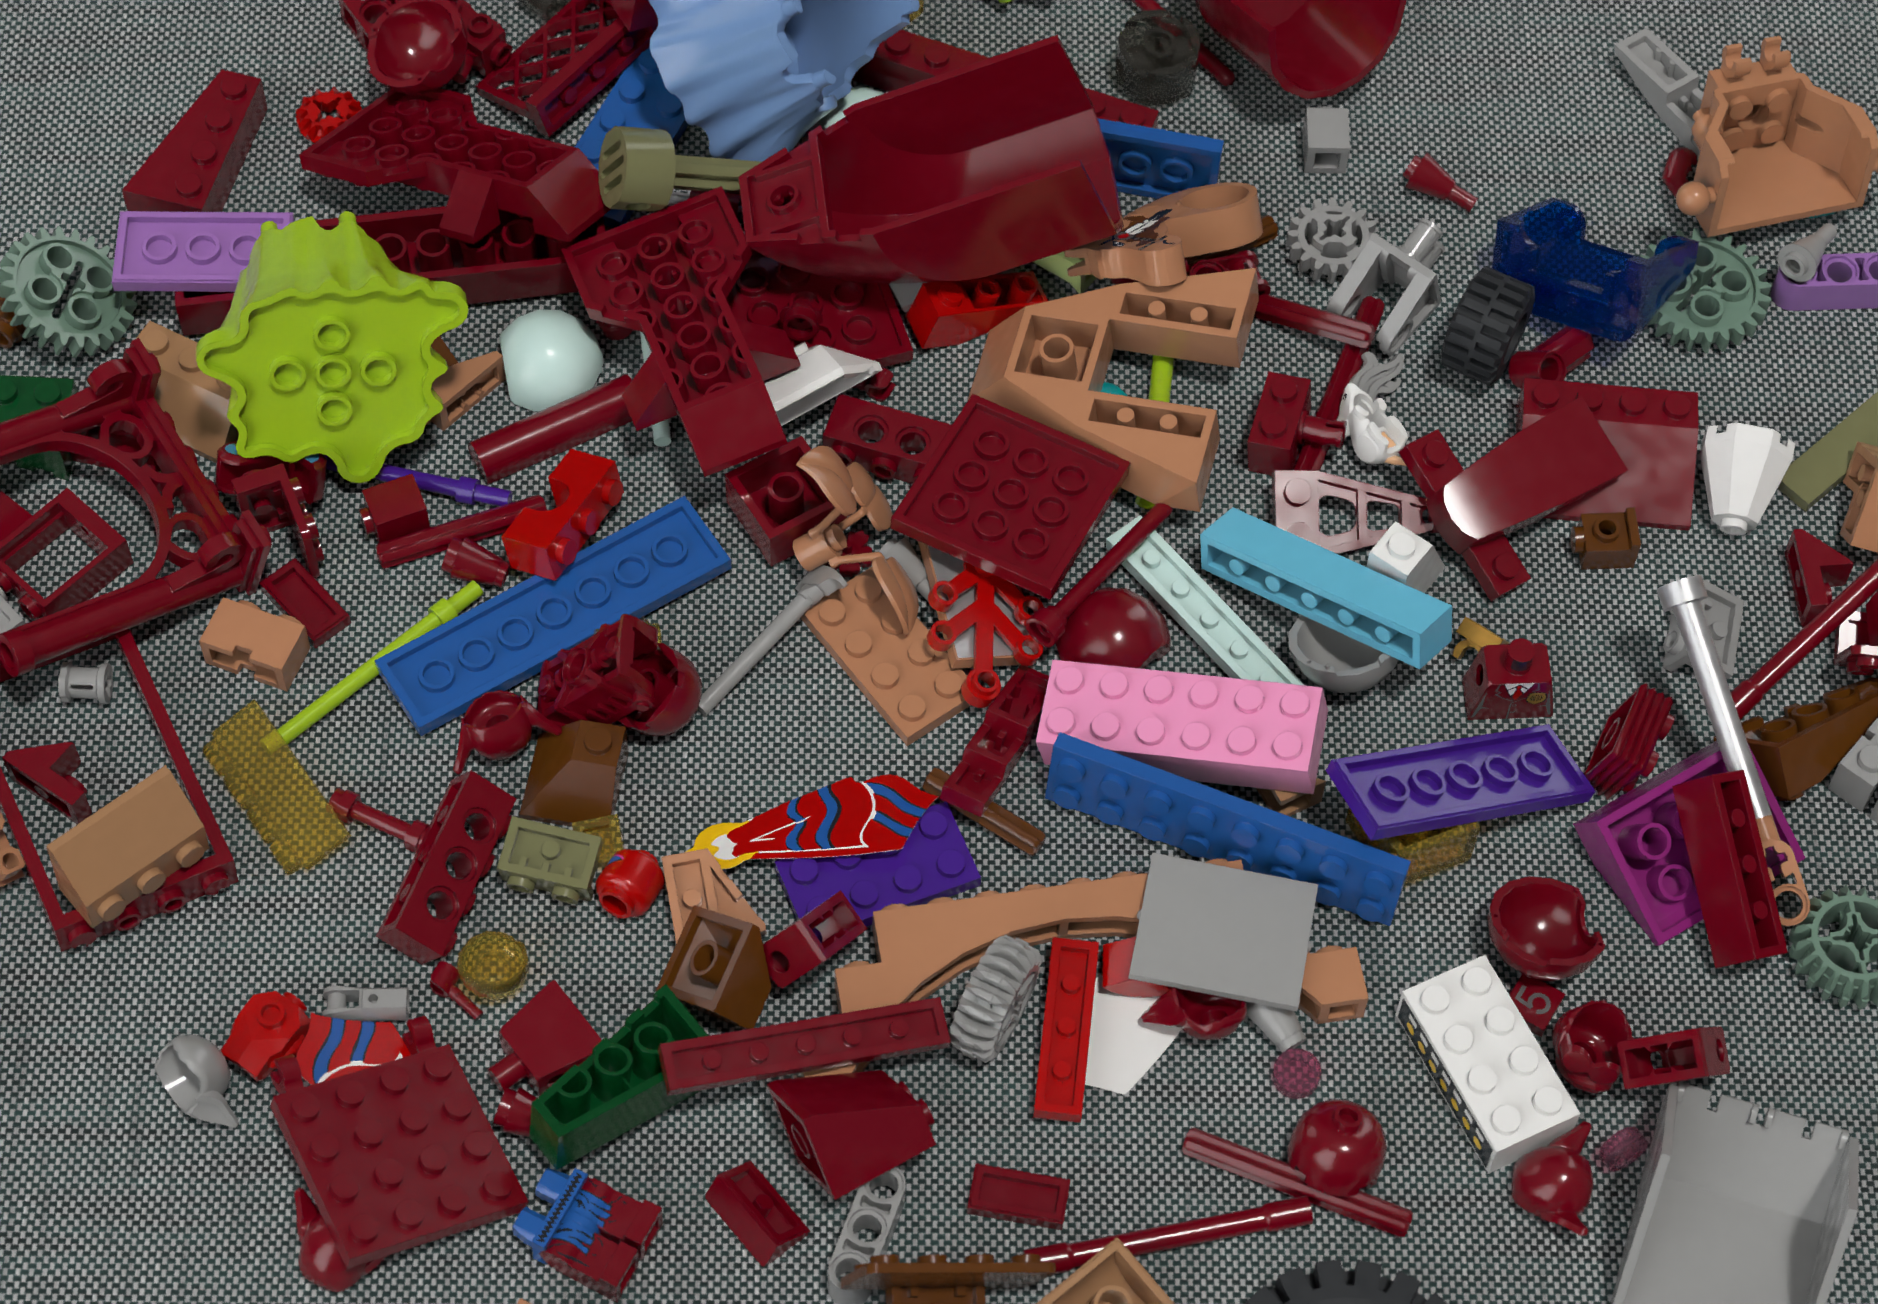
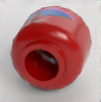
M622 849L612 856L596 879V892L601 906L611 915L624 919L639 917L648 911L664 888L665 877L658 860L650 852L641 849Z

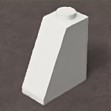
M1395 521L1370 551L1366 567L1425 593L1442 573L1445 565L1432 544Z

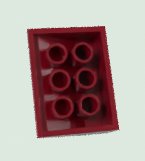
M1524 378L1516 405V434L1544 416L1582 396L1628 469L1620 477L1587 493L1580 500L1560 508L1543 518L1579 521L1581 514L1625 512L1626 508L1635 507L1639 527L1690 530L1698 442V392Z

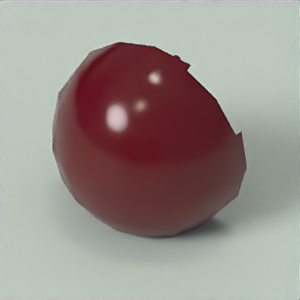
M401 0L391 5L376 20L367 36L369 39L367 60L371 70L369 72L381 84L391 90L404 94H424L445 86L458 73L468 48L467 32L458 9L449 0Z
M1104 587L1094 591L1067 618L1065 634L1056 642V646L1062 661L1144 669L1152 660L1157 659L1159 661L1170 651L1171 637L1165 617L1150 600L1126 588Z
M1528 876L1507 882L1494 894L1488 912V930L1491 941L1507 965L1530 979L1554 982L1583 973L1600 957L1606 946L1599 932H1594L1591 936L1586 928L1584 917L1586 903L1578 887L1553 878Z

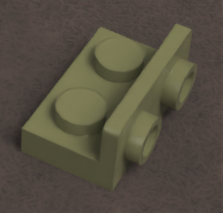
M512 816L497 870L502 880L507 882L506 886L518 892L532 894L535 888L552 892V898L564 903L578 904L579 899L592 901L594 894L592 882L604 841L600 836Z

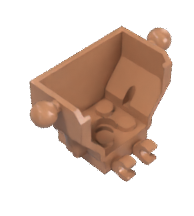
M1780 36L1764 38L1761 44L1760 60L1753 63L1750 57L1741 59L1743 49L1741 43L1727 45L1723 48L1721 68L1708 72L1701 107L1693 114L1695 123L1691 129L1693 140L1700 150L1694 181L1682 185L1676 194V204L1679 210L1686 215L1695 216L1707 237L1862 207L1872 172L1876 171L1878 173L1877 130L1864 109L1859 105L1814 86L1808 76L1804 73H1797L1790 63L1791 52L1789 50L1780 51L1782 41Z

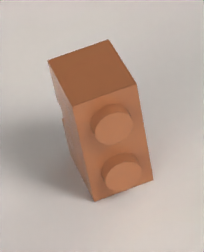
M224 597L199 640L205 663L235 674H239L242 667L255 672V681L287 692L311 648L306 627L296 618L285 614L276 616L262 611L257 605L249 601L240 600L236 602Z

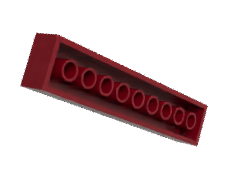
M446 206L356 216L357 225L369 237L381 245L388 259L399 270L428 278L430 281L453 283L461 287L465 292L468 304L578 292L561 249L605 232L604 217H602L580 233L577 238L570 242H561L552 237L535 233L531 217H520L516 213L498 209L500 225L486 234L482 240L473 244L463 243L458 239L440 235L439 225ZM338 218L316 220L318 225L325 230H332L339 225ZM174 291L175 307L183 336L210 333L219 329L231 308L235 292Z

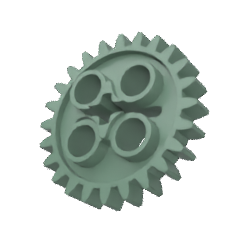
M60 226L56 227L51 236L41 227L35 237L27 232L20 242L14 241L0 262V297L6 298L0 308L1 311L14 312L15 315L9 324L11 326L23 324L26 327L22 336L24 339L34 334L38 336V348L42 349L48 342L53 343L55 355H59L64 347H69L73 358H77L82 348L90 356H94L99 347L107 351L114 341H120L134 319L132 314L138 303L131 299L136 291H114L112 286L114 259L110 260L107 257L110 247L106 245L98 250L94 247L95 237L92 235L84 242L80 240L77 229L73 230L70 237H65ZM75 265H79L81 272L67 297L66 304L61 310L58 319L52 316V312L66 287V282L71 276Z
M1697 228L1693 229L1691 238H1686L1681 230L1676 231L1673 241L1663 235L1658 246L1649 244L1646 255H1640L1631 280V283L1634 284L1631 298L1637 299L1634 310L1635 312H1646L1642 322L1644 326L1657 324L1656 337L1662 336L1666 332L1671 335L1669 345L1671 346L1675 345L1680 339L1685 341L1687 351H1691L1695 343H1700L1704 353L1709 352L1711 343H1716L1722 352L1726 351L1729 340L1740 346L1745 335L1753 337L1757 325L1762 326L1771 302V298L1768 295L1772 285L1764 281L1768 271L1765 268L1756 269L1759 260L1758 255L1746 258L1744 256L1747 248L1746 244L1740 245L1737 248L1731 247L1732 236L1730 235L1722 242L1717 241L1716 236L1701 238ZM1690 302V305L1684 311L1680 312V310L1682 308H1685Z

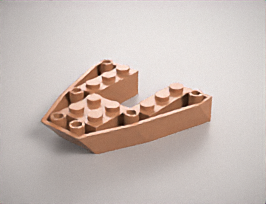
M1256 268L1187 276L1186 280L1170 286L1155 287L1142 282L1118 284L1025 306L989 330L968 400L972 394H975L1131 462L1128 476L1120 488L1153 504L1162 503L1169 505L1171 508L1200 512L1220 441L1217 410L1104 393L1101 390L1113 349L1240 368L1259 300Z

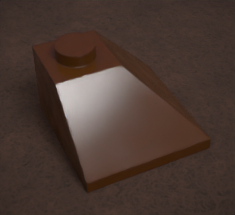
M578 720L561 726L562 734L559 736L549 732L539 734L519 813L520 818L610 833L629 754L626 727Z
M694 905L656 988V992L666 984L681 1003L729 1024L744 1029L754 1028L771 990L760 928L752 923Z

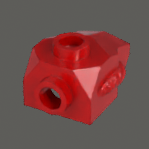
M277 991L254 994L235 1018L230 1030V1037L221 1048L225 1059L238 1065L256 1081L265 1079L271 1072L277 1069L274 1063L275 1059L290 1054L297 1055V1051L308 1033L310 1019L305 1014L307 1011L306 1005L290 992H284L283 995Z

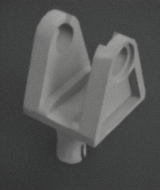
M1421 218L1419 224L1401 247L1394 246L1373 233L1333 294L1326 311L1351 318L1360 308L1363 298L1371 296L1384 281L1391 285L1397 282L1406 290L1375 338L1379 342L1377 347L1388 356L1393 355L1441 303L1437 274L1430 270L1440 255L1445 252V247L1438 241L1443 236L1441 229L1428 219Z

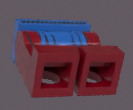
M547 1168L537 1184L535 1193L537 1197L552 1204V1208L545 1217L525 1206L513 1224V1234L532 1247L533 1259L545 1265L549 1264L566 1276L618 1303L639 1267L638 1260H643L663 1225L662 1207L648 1200H644L643 1203L616 1191L602 1181L588 1177V1174L577 1168L573 1170L570 1176Z

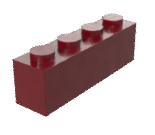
M1744 770L1712 774L1672 786L1715 969L1788 953Z

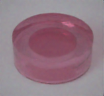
M1287 1050L1280 1054L1275 1061L1272 1073L1273 1083L1276 1089L1286 1097L1292 1099L1306 1098L1313 1094L1319 1085L1321 1066L1318 1059L1306 1050Z
M1636 1127L1624 1128L1612 1135L1602 1145L1599 1151V1158L1609 1171H1619L1632 1164L1643 1154L1648 1146V1141Z

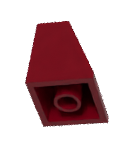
M883 1070L780 1079L766 1084L798 1163L834 1200L936 1145L930 1130V1126L934 1125L935 1121L925 1101L921 1098L915 1100L903 1081L896 1083Z

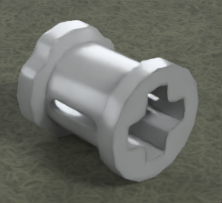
M63 662L61 664L58 678V692L61 702L69 703L72 698L98 699L100 704H109L113 691V671L110 663H102L99 668L74 667L72 662Z

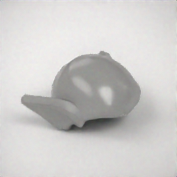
M179 1035L169 1041L159 1052L161 1056L155 1062V1072L173 1101L186 1115L195 1119L236 1128L239 1120L226 1099L222 1096L228 1087L231 1072L221 1050L209 1040L198 1035Z

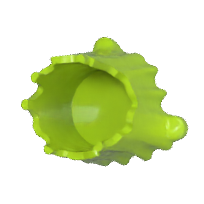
M345 211L339 215V225L332 230L321 228L313 216L294 221L282 230L277 229L275 222L265 221L260 227L261 235L254 243L249 256V264L247 268L240 271L231 308L221 327L203 336L196 345L198 368L204 374L232 387L227 418L237 428L239 433L235 444L238 455L243 458L272 456L284 462L293 463L306 456L320 453L327 455L334 461L339 474L345 480L354 483L367 482L376 477L391 450L419 439L424 432L426 423L443 410L442 399L432 388V383L448 370L446 360L431 347V344L438 336L460 326L465 321L469 311L466 294L461 287L453 283L430 281L428 278L399 270L388 259L381 245L369 237L357 225L356 216L350 211Z

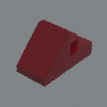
M1793 529L1784 553L1801 626L1804 628L1832 602L1831 587L1844 586L1854 565L1850 559L1805 530Z
M73 742L7 751L2 757L11 780L74 823L79 824L92 814L86 798L87 789L80 781L71 776L81 764V759Z

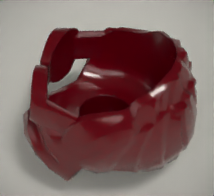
M1591 1000L1579 1007L1568 1010L1555 1024L1552 1033V1044L1555 1049L1556 1065L1565 1081L1576 1089L1593 1094L1610 1090L1612 1084L1619 1078L1622 1070L1617 1042L1634 1039L1632 1029L1623 1010L1614 1004L1607 1003L1605 1000Z

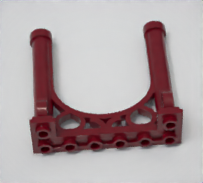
M139 338L131 341L130 347L124 350L122 359H112L95 368L87 378L89 387L58 403L0 423V466L32 454L47 451L72 452L100 461L122 475L137 490L153 518L157 537L156 555L151 565L132 583L0 633V660L12 677H18L33 671L38 663L233 588H236L239 593L246 591L248 596L257 591L272 545L270 534L263 524H258L250 510L241 512L239 520L232 513L228 514L219 499L217 487L212 480L205 478L198 467L194 451L190 446L184 445L177 434L171 415L166 411L163 412L155 400L154 395L159 377L161 376V367L157 357L151 352L148 353ZM101 426L98 439L78 434ZM119 430L127 431L136 438L141 449L133 453L119 450L110 445L109 434ZM150 455H152L163 473L151 469L146 464ZM178 496L187 512L177 513L172 517L174 511L172 500ZM182 529L190 530L199 537L203 545L196 553L187 552L171 542L172 533ZM166 560L181 567V569L172 574L159 578Z

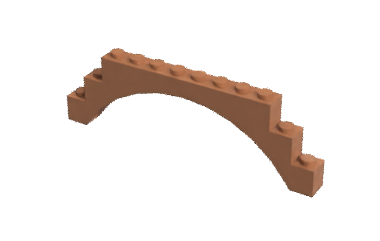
M1218 858L1205 862L1244 870L1242 860L1228 861ZM1125 871L1107 879L1091 881L1088 878H1076L1064 885L1045 887L1041 884H1033L1015 892L999 893L997 891H984L972 898L953 900L949 897H940L929 901L927 904L915 906L891 904L880 911H873V937L878 963L870 964L867 961H854L846 964L843 968L835 969V992L839 1014L924 1000L961 973L976 967L981 956L985 955L988 946L993 944L995 939L1005 934L1014 939L1018 937L1030 943L1029 946L1052 942V937L1066 939L1112 936L1135 937L1137 936L1139 925L1137 913L1142 909L1148 873L1137 874L1132 871ZM1332 945L1323 947L1316 951V953L1308 952L1298 1008L1317 1024L1363 1018L1369 997L1357 947L1343 949L1341 946ZM870 1061L801 1073V1077L864 1072Z

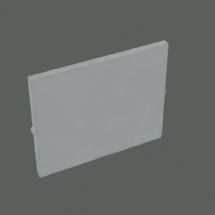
M1152 852L1142 909L1137 913L1139 925L1128 979L1298 1011L1306 957L1312 947L1309 939L1318 884Z

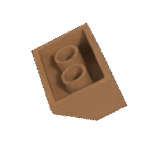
M149 321L137 338L141 340L148 353L151 352L157 357L161 367V376L158 380L154 398L162 411H166L171 415L175 423L176 432L184 445L190 446L194 453L216 463L217 450L227 443L237 441L239 436L237 428L227 418L232 387L204 374L198 368L196 362V345L198 342Z
M166 765L46 845L60 891L92 929L103 921H111L118 917L124 911L126 905L142 894H150L156 891L168 876L181 867H189L195 864L203 856L204 852L209 849L203 823Z

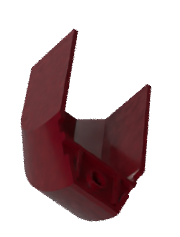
M1058 35L855 103L842 111L845 117L825 130L818 126L808 133L809 140L790 152L785 147L739 176L745 239L750 248L770 259L795 269L845 281L906 284L972 280L990 276L1116 235L1124 227L1113 164L1094 106Z

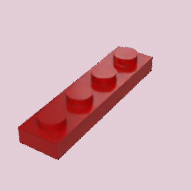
M1052 937L1033 1118L1081 1123L1099 942Z

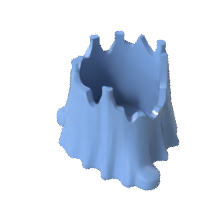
M648 0L658 17L657 29L650 38V51L659 68L666 89L671 94L676 95L682 102L685 121L688 125L702 127L708 135L709 151L713 158L762 162L785 147L788 152L793 150L815 123L838 106L837 100L850 93L852 89L851 80L857 70L873 59L875 51L881 42L910 24L909 14L919 9V1Z

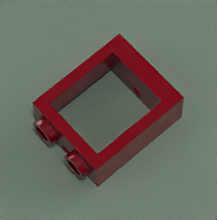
M66 488L0 541V587L5 594L11 592L19 599L17 601L19 607L34 621L89 600L134 562L127 540L70 489ZM69 528L92 548L98 556L44 599L15 571Z

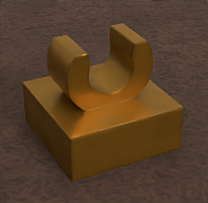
M1465 616L1456 632L1467 639L1460 641L1455 646L1453 656L1461 660L1466 650L1470 648H1475L1479 653L1480 649L1486 645L1510 644V642Z

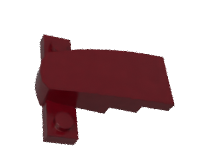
M1582 396L1518 432L1465 470L1439 429L1407 444L1398 452L1427 498L1426 503L1429 515L1437 532L1459 555L1462 554L1491 602L1531 579L1505 535L1540 521L1546 515L1580 500L1587 493L1613 481L1628 471Z

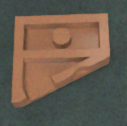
M707 848L661 857L676 944L694 905L752 923L760 928L761 935L767 934L763 920L757 916L744 899L743 894L734 882L727 877L720 864Z

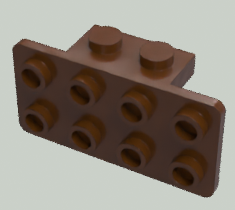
M886 1254L869 1257L870 1263L854 1265V1271L840 1278L841 1289H885L886 1304H986L985 1289L1025 1288L1056 1274V1267L1053 1262H1041L1040 1255L1038 1254L1015 1255L1011 1257V1262H994V1255L976 1254L965 1256L964 1263H947V1255L942 1254L917 1257V1263H900L899 1255Z

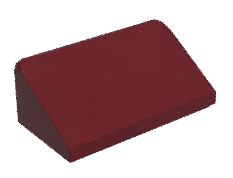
M751 1160L717 1175L705 1194L706 1201L761 1266L772 1263L810 1232L809 1228Z

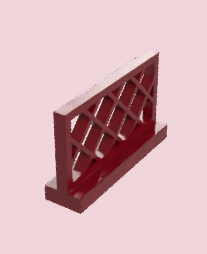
M571 0L518 47L506 64L501 67L497 66L475 88L479 96L534 121L538 132L550 137L650 46V38L657 29L658 24L629 32L609 0ZM591 2L599 5L598 10L580 14ZM617 18L609 26H607V20ZM599 22V28L579 32V27ZM571 29V35L552 39L559 31ZM588 44L581 51H579V45ZM571 47L570 54L551 58V52ZM543 54V60L523 64L530 57ZM560 69L556 74H554L551 77L552 70ZM542 73V79L523 83V77ZM514 79L513 86L496 89L502 82ZM531 95L525 102L522 101V96Z

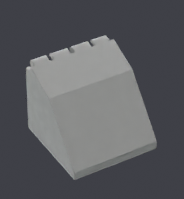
M1680 1081L1677 1086L1669 1084L1662 1101L1643 1168L1611 1304H1826L1858 1213L1859 1139L1849 1137L1850 1131L1817 1121L1814 1124L1810 1139L1804 1138L1802 1133L1807 1121L1806 1118L1768 1108L1763 1125L1755 1123L1759 1111L1758 1104L1721 1094L1716 1111L1707 1109L1712 1094L1711 1090Z

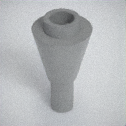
M1826 223L1815 234L1783 246L1777 258L1782 272L1788 278L1797 282H1806L1812 279L1826 246L1837 235L1835 226Z
M907 537L900 541H897L895 538L890 539L878 552H881L885 559L894 557L909 576L915 590L928 601V594L931 589L925 567Z

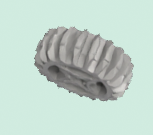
M1005 934L995 939L993 944L988 946L985 955L981 956L979 964L973 970L968 984L965 985L964 993L959 1000L958 1008L953 1015L954 1020L950 1026L951 1032L949 1036L952 1047L960 1050L961 1054L973 1060L978 1059L987 1063L996 1058L999 1052L1004 1049L1006 1042L1010 1040L1022 1014L1025 1012L1028 1001L1032 997V991L1041 971V954L1039 950L1029 946L1030 943L1018 937L1014 939Z

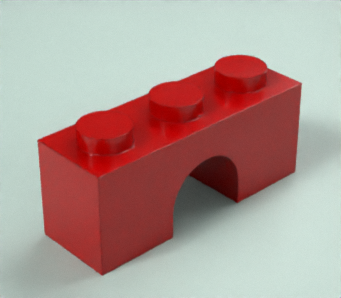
M574 449L569 450L548 477L557 508L538 511L524 507L501 536L512 569L554 581L558 579L565 568L574 561L577 553L589 537L596 533L600 523L609 511L621 500L624 490L615 460Z

